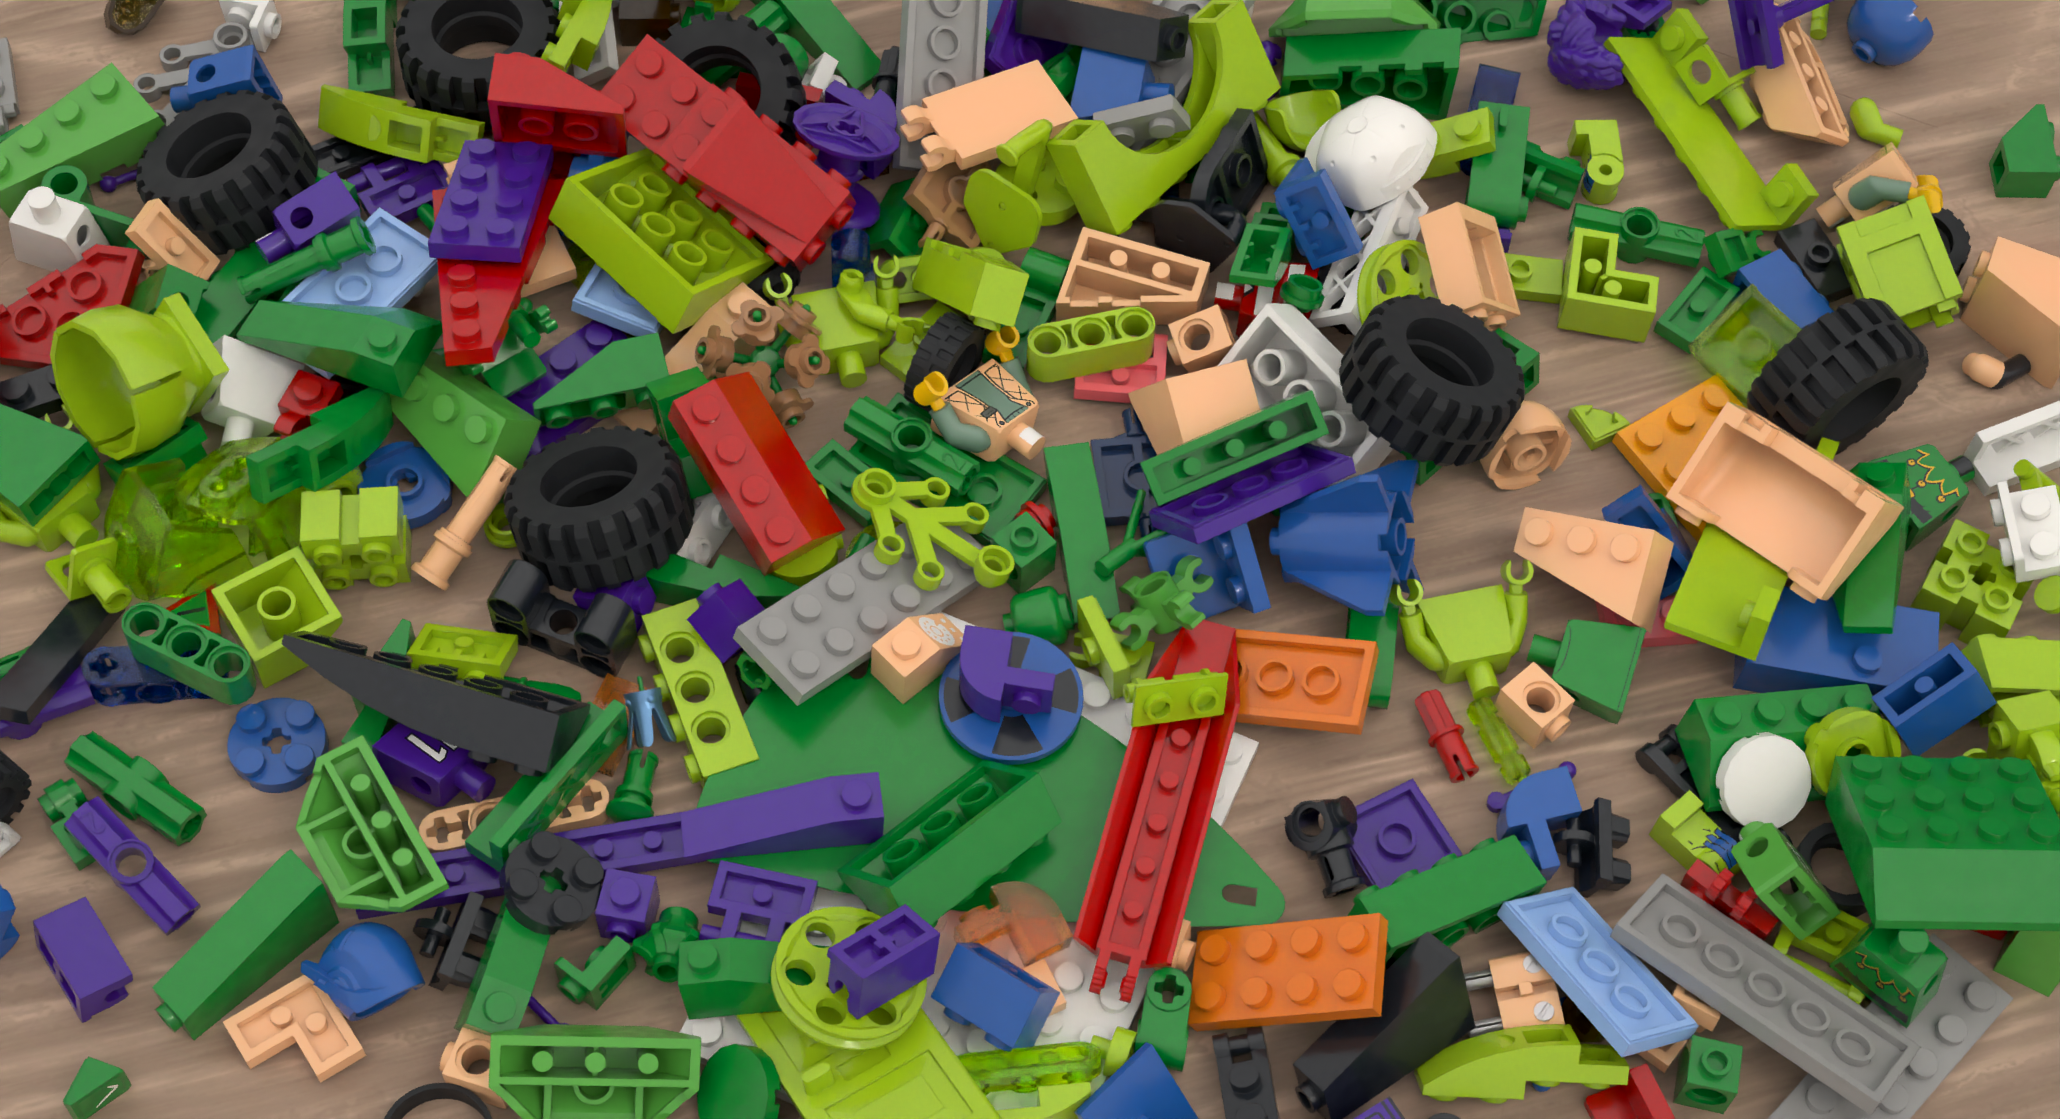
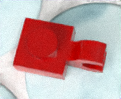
M299 369L278 403L281 415L273 428L274 432L282 434L278 441L308 428L311 425V414L338 402L343 395L341 384Z

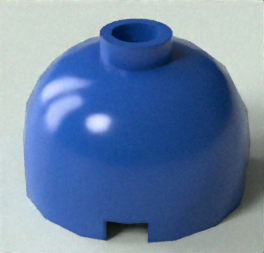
M1856 0L1850 9L1847 30L1850 41L1853 44L1852 51L1860 60L1865 63L1874 62L1883 66H1897L1912 60L1932 41L1934 33L1931 23L1927 17L1920 22L1913 14L1918 6L1912 0Z

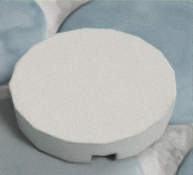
M1769 732L1757 733L1759 735H1754L1750 738L1744 737L1735 742L1722 757L1716 774V788L1720 789L1721 797L1719 802L1723 811L1735 822L1743 826L1751 822L1760 821L1764 824L1772 822L1779 828L1792 821L1805 806L1811 790V767L1805 753L1792 740Z

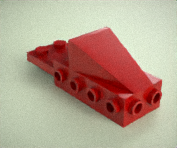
M648 34L600 91V93L624 106L626 132L665 163L661 170L680 186L686 181L699 191L695 197L714 213H717L720 208L733 218L729 224L749 241L754 235L767 245L764 252L783 268L790 263L801 272L807 264H813L823 253L827 239L836 229H842L854 213L853 208L857 203L848 190L852 184L843 175L833 168H830L827 173L814 164L817 156L799 141H796L792 146L779 135L783 132V129L763 113L758 118L748 106L747 100L734 89L728 86L723 92L713 83L710 84Z

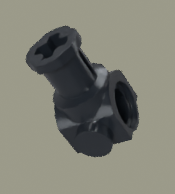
M1347 796L1337 799L1303 801L1294 807L1291 815L1284 817L1286 821L1285 832L1289 841L1295 847L1306 851L1308 860H1317L1326 886L1322 891L1324 898L1346 894L1366 884L1364 877L1358 876L1349 848L1354 845L1353 837L1356 834L1358 825L1356 822V808ZM1320 813H1321V815H1322V817H1323V821H1324V825H1323V829H1322V830H1321V828H1320V826H1319V822H1318V818H1319V814H1320Z

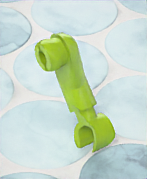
M856 269L843 270L839 277L837 293L857 322L885 332L888 330L895 331V339L904 345L911 343L914 340V335L920 336L923 334V319L915 317L901 318L894 315L892 310L876 305L863 285L864 276L862 272Z

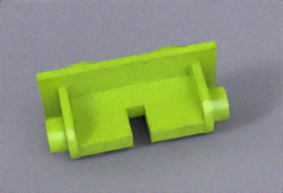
M1204 668L1200 672L1173 675L1171 680H1165L1164 677L1142 680L1139 677L1132 678L1131 683L1124 684L1123 695L1126 703H1133L1131 726L1138 727L1224 715L1228 673L1210 672L1208 668Z

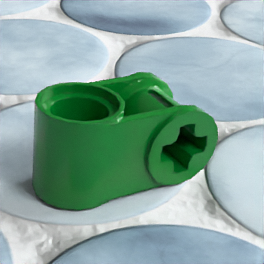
M1172 967L1162 968L1155 971L1149 977L1142 1018H1139L1134 1053L1146 1042L1150 1043L1168 1070L1183 1072L1189 1034L1187 1023L1192 988L1188 977L1181 970ZM1163 991L1173 992L1172 1003L1162 1002Z

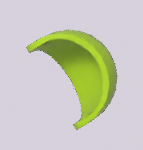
M1310 90L1270 100L1263 110L1271 131L1282 144L1293 150L1306 152L1311 138L1323 124L1341 111L1339 96L1334 90Z

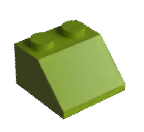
M299 546L211 590L223 621L237 644L249 654L253 670L264 689L309 666L282 645L284 634L304 630L331 637L343 622L342 615Z

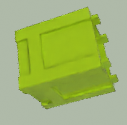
M1924 195L1836 228L1840 243L1836 245V251L1855 299L1873 298L1885 301L1910 329L1933 321L1936 328L1954 322L1952 315L1959 313L1960 309L1957 300L1963 296V291Z

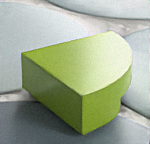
M1592 405L1572 407L1567 416L1591 451L1612 442L1618 431L1630 425L1629 421L1617 412L1611 414L1604 410L1594 409Z

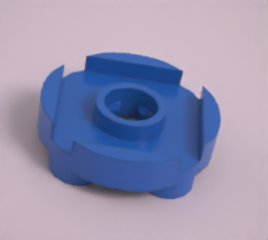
M409 441L391 443L375 451L365 462L366 469L362 473L363 482L361 481L357 485L358 492L359 488L398 486L399 488L398 481L404 478L409 483L418 482L412 490L400 492L403 502V515L407 516L410 529L432 522L452 506L453 481L423 447H414V443Z
M271 698L257 704L245 705L238 711L236 722L228 736L227 751L234 770L244 780L250 782L251 787L266 793H283L295 790L307 783L306 777L313 773L317 757L329 751V739L322 720L309 702L291 698ZM283 736L284 739L291 740L290 744L282 746L281 753L273 754L271 747L267 746L269 741L276 737Z

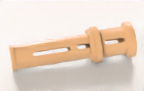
M497 455L494 456V460L447 528L441 526L440 529H436L433 534L435 537L433 544L421 561L414 562L410 567L444 591L450 586L447 580L461 560L469 558L473 553L471 551L473 548L470 545L471 541L505 494L510 480L517 468Z

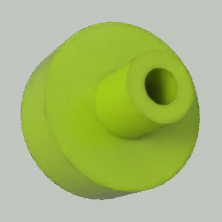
M1117 1026L1112 1040L1093 1035L1088 1055L1105 1060L1103 1076L1111 1077L1133 1055L1138 1032Z

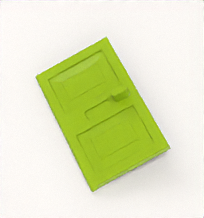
M827 1006L816 1009L817 1016L824 1023L835 1025L843 1021L840 1013L834 1008ZM880 1007L867 1014L874 1023L879 1025H888L893 1022L890 1013ZM921 1007L914 1022L904 1034L891 1043L868 1050H844L822 1044L796 1028L782 1011L734 1015L754 1046L761 1048L773 1060L780 1078V1085L803 1119H1002Z

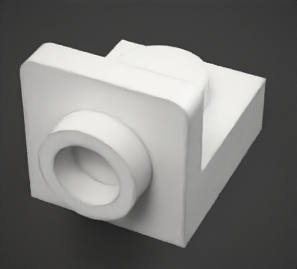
M219 0L226 23L237 22L250 29L256 50L266 52L271 40L278 37L282 24L281 15L277 13L274 0Z

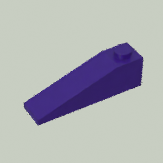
M879 772L825 777L680 812L684 862L871 844L883 836L884 812Z

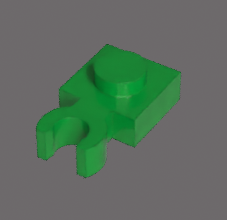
M1731 228L1714 232L1703 238L1708 251L1709 262L1715 269L1719 279L1734 276L1739 268L1771 253L1770 250L1762 251L1757 246L1756 238L1764 235L1762 230H1752L1744 234L1743 230Z

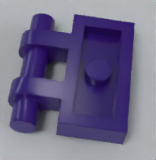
M397 156L376 166L374 163H369L360 167V173L346 178L347 182L355 185L360 205L368 218L380 207L403 223L418 218L417 209L421 205L430 204L433 207L432 190L448 187L446 182L448 175L439 161L432 160L429 163L423 164V162Z
M720 860L707 907L708 913L725 917L722 927L703 924L699 940L732 937L780 942L786 930L795 921L812 912L818 891V881ZM742 920L769 926L766 937L739 932Z

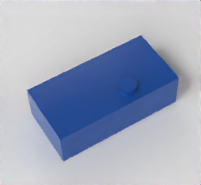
M1784 586L1756 661L1735 654L1733 688L1767 693L1868 684L1874 696L1938 652L1940 613L1897 605L1893 634L1844 633L1832 596L1827 601L1818 598L1815 603H1812L1793 592L1790 587Z

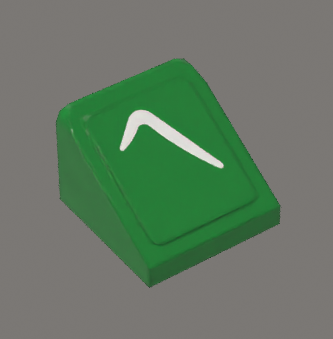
M88 1056L64 1097L63 1104L73 1119H87L129 1090L132 1084L123 1069Z

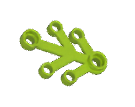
M870 468L855 478L851 487V494L854 501L861 508L871 513L878 537L873 553L879 562L886 565H894L899 562L905 550L904 540L895 532L893 515L906 525L917 561L913 581L920 589L925 591L937 589L945 575L944 567L937 561L931 541L971 566L977 582L982 586L995 588L1007 582L1015 565L1014 558L1008 550L998 545L985 546L979 550L944 527L960 526L966 533H981L989 519V512L983 505L970 502L960 507H943L949 497L950 486L946 481L938 477H930L925 481L896 482L889 472L880 468ZM930 490L937 492L939 495L931 493ZM920 499L928 508H915L904 500ZM969 516L977 518L978 521L971 519ZM884 546H889L895 551H889ZM924 572H929L934 577H929Z

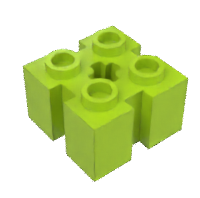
M398 486L359 488V495H342L340 489L301 492L300 543L306 559L310 560V566L325 588L330 590L346 589L349 586H354V580L369 579L372 585L378 587H390L397 583L411 582L412 533L407 516L403 515V502Z
M1955 519L1941 542L1926 572L1927 575L1912 600L1910 608L1939 612V631L1945 623L1961 630L1957 640L1967 645L1972 638L1982 634H1995L1997 637L2005 638L2023 603L2021 600L2029 590L2033 580L2016 583L2013 566L2004 567L2000 550L1986 544L1990 534Z

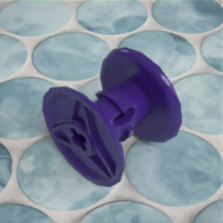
M823 102L803 105L794 112L793 126L803 140L819 150L814 164L826 173L830 168L835 169L852 184L848 190L857 204L853 208L854 213L840 230H858L871 227L880 219L881 207L875 196L856 182L864 174L859 167L861 161L885 159L899 148V135L891 125L880 117L860 108L839 103Z

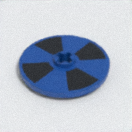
M1013 632L1010 667L1056 674L1051 713L1024 714L1014 710L1012 707L1002 706L999 723L987 720L974 712L961 694L959 686L960 653L949 661L943 672L939 687V708L944 725L960 746L981 759L1007 765L1038 761L1060 749L1070 739L1079 724L1084 700L1079 673L1064 652L1040 637L1027 633Z

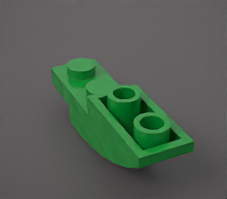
M344 0L343 48L348 54V89L384 97L395 96L393 28H396L397 0Z
M368 387L311 414L310 427L246 456L252 499L266 504L301 486L316 492L356 468L382 444L394 424L390 394L373 387Z

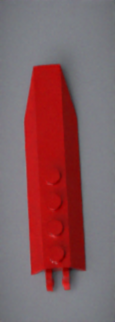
M1203 620L1192 630L1182 627L1147 677V679L1164 677L1165 680H1171L1173 675L1200 672L1204 668H1208L1210 672H1227L1228 682L1224 715L1132 728L1073 935L1074 940L1098 956L1089 992L1100 995V991L1106 983L1109 959L1129 965L1119 989V1000L1127 1003L1131 1002L1140 968L1165 967L1172 964L1240 708L1236 628Z

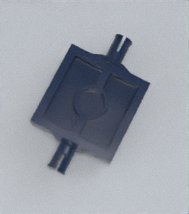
M1128 408L1122 412L1125 433L1114 438L1093 439L1090 441V450L1106 527L1128 525L1137 491L1139 489L1146 491L1138 523L1142 538L1158 529L1152 526L1149 511L1157 507V504L1142 471L1140 462L1157 454L1146 432L1143 431L1142 424L1134 408L1132 417L1131 410Z

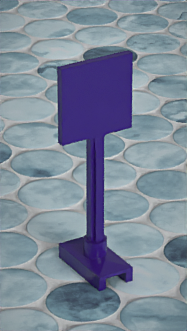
M1728 0L1740 70L1764 65L1767 66V69H1774L1785 64L1779 29L1785 22L1834 0H1789L1777 6L1774 5L1773 0Z

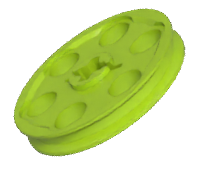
M1399 240L1377 248L1368 256L1362 266L1357 287L1358 311L1362 325L1371 310L1385 300L1406 295H1419L1420 299L1427 297L1439 299L1438 295L1435 296L1430 287V278H1433L1425 244L1415 240ZM1402 254L1408 260L1409 273H1407L1402 267ZM1378 274H1380L1385 281V294L1380 290L1378 286Z
M854 907L822 908L799 918L782 936L771 966L772 990L784 1015L808 1037L834 1048L868 1050L893 1042L904 1034L914 1022L925 998L927 978L879 1006L890 1013L893 1022L888 1025L874 1023L867 1014L857 1020L848 1012L847 999L849 998V992L846 985L844 984L843 988L834 994L829 988L830 958L827 957L828 948L882 918V916ZM811 931L825 933L830 938L832 945L826 948L813 946L807 940L806 934ZM791 968L802 969L811 976L812 983L804 986L796 985L787 978L785 971ZM827 1006L834 1008L840 1013L843 1021L835 1025L824 1023L817 1016L816 1009Z

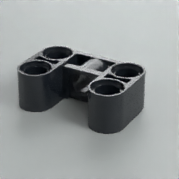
M519 559L509 561L487 599L492 626L496 632L518 635V645L528 646L559 660H564L584 668L601 678L614 679L617 677L637 640L638 634L634 612L626 602L607 593H598L586 610L557 599L555 595L550 593L546 575L534 565ZM562 628H574V630L568 634L556 633L558 630Z

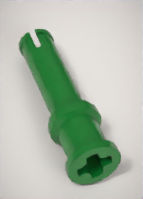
M355 216L350 219V224L328 235L324 232L317 234L312 240L313 244L247 275L237 277L236 280L240 293L242 295L248 293L245 296V300L248 304H253L255 301L326 269L329 272H336L342 268V263L364 253L368 256L375 254V242L368 227L359 216Z

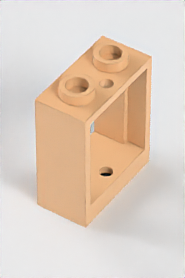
M1455 202L1418 217L1438 298L1442 304L1448 306L1454 304L1462 308L1463 313L1472 318L1476 316L1484 322L1483 326L1491 332L1498 328L1506 327L1507 320L1520 316L1494 216Z

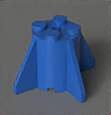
M1398 460L1325 489L1317 490L1280 507L1279 526L1271 529L1269 545L1272 555H1280L1284 582L1301 583L1366 616H1385L1393 584H1399L1401 592L1409 594L1410 590L1407 586V579H1416L1422 585L1413 562L1415 538H1407L1405 523H1414L1411 499L1419 468L1418 461Z

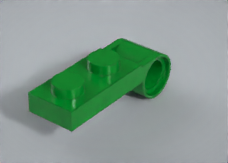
M1034 247L1029 248L1020 267L1029 274V278L1014 325L1019 332L1020 339L1018 345L1011 349L1013 356L1019 357L1024 374L1027 370L1028 335L1036 326L1051 322L1056 312V301L1070 264V260ZM986 347L982 352L983 363L988 362L992 358L998 363L1001 362L1000 356L993 355Z

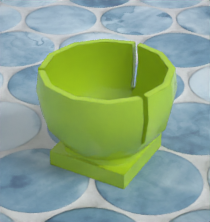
M180 293L163 298L153 315L120 304L88 310L56 328L50 352L56 388L73 424L93 448L98 447V452L116 460L140 455L157 447L180 432L186 417L201 412L230 370Z

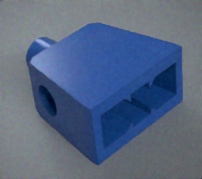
M247 45L194 59L189 66L188 85L171 87L170 102L174 112L180 113L183 110L187 112L193 109L196 103L204 99L210 101L215 99L218 94L225 92L237 94L238 90H249L255 93L258 91L273 96L281 102L283 95L254 45Z
M1082 47L1070 107L1078 119L1093 120V113L1169 94L1175 97V89L1173 83H1155V76L1148 60Z

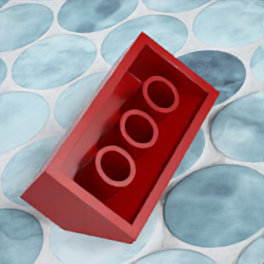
M750 372L713 379L672 402L668 415L670 422L764 576L846 530Z

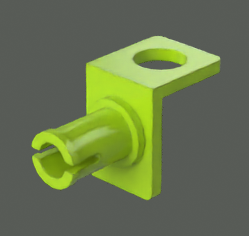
M1708 44L1700 46L1675 64V69L1698 105L1701 106L1712 99H1715V101L1720 100L1736 124L1738 131L1743 130L1762 117L1742 87L1745 83L1743 80L1756 72L1754 67L1729 78ZM1696 60L1706 62L1711 70V77L1707 83H1700L1693 77L1692 65Z
M114 537L72 549L69 555L52 559L45 563V570L70 601L94 594L108 613H117L125 609L132 600L130 597L132 592L128 587H125L115 574L118 542ZM68 567H69V577H67V576L63 573V571H64L66 568H68Z

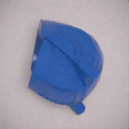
M375 922L355 924L339 933L328 944L319 963L309 960L301 962V973L313 980L315 986L327 993L342 1014L351 1022L376 1014L398 1001L412 988L418 990L425 985L421 971L406 940L393 928Z

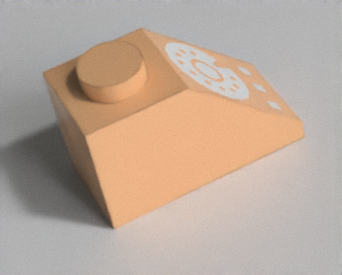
M942 613L907 617L872 645L871 674L904 704L940 676L949 661L960 653L963 633Z

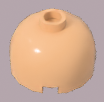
M1523 400L1521 408L1493 449L1490 450L1488 455L1480 459V462L1488 478L1492 479L1497 487L1517 490L1541 481L1537 474L1548 466L1551 467L1553 472L1561 466L1569 454L1572 440L1560 418L1551 409L1535 401Z

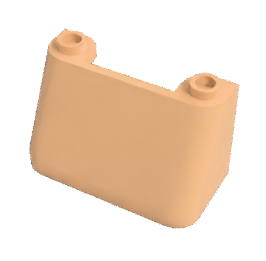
M1728 401L1666 495L1668 499L1678 505L1675 513L1696 526H1699L1703 520L1715 524L1788 573L1787 576L1794 581L1790 589L1812 603H1815L1818 598L1826 601L1829 600L1894 524L1904 509L1894 499L1773 422L1750 409Z

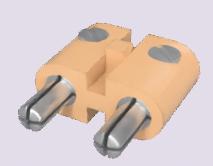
M1529 951L1488 959L1490 969L1464 974L1467 991L1494 987L1500 1014L1499 1017L1474 1021L1476 1027L1468 1032L1470 1038L1513 1027L1565 1024L1555 981Z

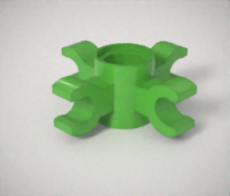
M1193 555L1183 557L1178 562L1175 574L1172 577L1167 571H1158L1143 579L1138 576H1132L1119 587L1122 593L1128 594L1135 601L1130 606L1132 609L1130 613L1121 612L1114 616L1109 623L1112 629L1120 632L1124 631L1129 625L1131 626L1130 635L1121 642L1123 648L1132 651L1141 648L1147 641L1149 631L1152 628L1157 634H1167L1181 626L1187 630H1192L1206 618L1204 613L1196 611L1189 604L1195 599L1192 593L1205 592L1214 582L1211 576L1200 574L1193 580V571L1203 562L1200 557Z

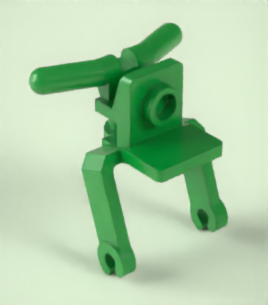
M526 297L521 298L520 304L529 314L530 323L539 334H549L558 329L556 320L550 318L549 314L551 312L545 304L532 311V301ZM509 332L506 333L494 362L458 366L463 376L479 374L485 385H488L489 388L505 398L546 375V367L534 349L527 348L516 334ZM444 348L432 349L445 358Z

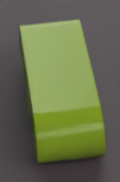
M1126 307L1036 326L1030 331L1027 338V371L1032 378L1045 383L1142 364L1151 357L1153 352L1155 319L1144 308Z

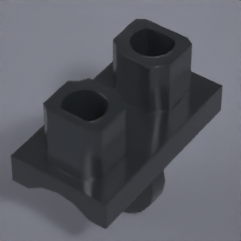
M1598 797L1594 800L1592 808L1582 811L1578 818H1568L1566 820V830L1554 834L1552 840L1556 852L1567 855V866L1574 868V888L1585 898L1590 897L1600 889L1619 891L1630 883L1631 864L1626 860L1613 857V848L1619 849L1628 841L1630 836V820L1612 813L1611 800Z
M470 891L466 901L461 903L452 927L447 925L451 911L444 907H437L433 919L419 918L416 920L413 932L420 939L424 940L419 951L420 955L426 958H434L438 946L444 947L428 986L441 991L445 989L448 983L470 988L481 958L464 952V947L468 938L486 945L498 916L493 911L481 906L485 896Z

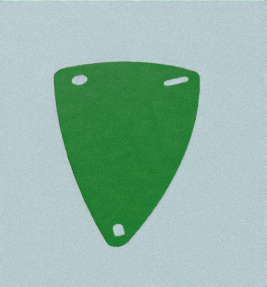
M869 658L867 673L863 678L854 679L847 673L798 706L776 683L767 690L763 689L743 714L759 760L708 776L697 808L830 776L879 772L884 812L883 835H885L983 759L971 754L960 746L944 725L939 708V687L943 673L906 703L902 704L871 674V658ZM1081 715L1073 735L1056 752L1038 761L1010 765L1040 774L1062 823L1048 833V837L1043 843L1027 849L1012 861L1011 867L1006 872L991 877L975 890L974 896L969 901L954 906L951 910L1006 917L1077 922L1127 746ZM1210 817L1183 919L1190 921L1191 927L1253 926L1276 922L1285 910V899L1281 890L1250 855ZM871 844L708 859L707 861L719 864L720 860L812 879L818 881L819 888L856 895L841 880L837 870ZM1227 885L1257 888L1255 906L1226 901L1222 896L1223 888Z

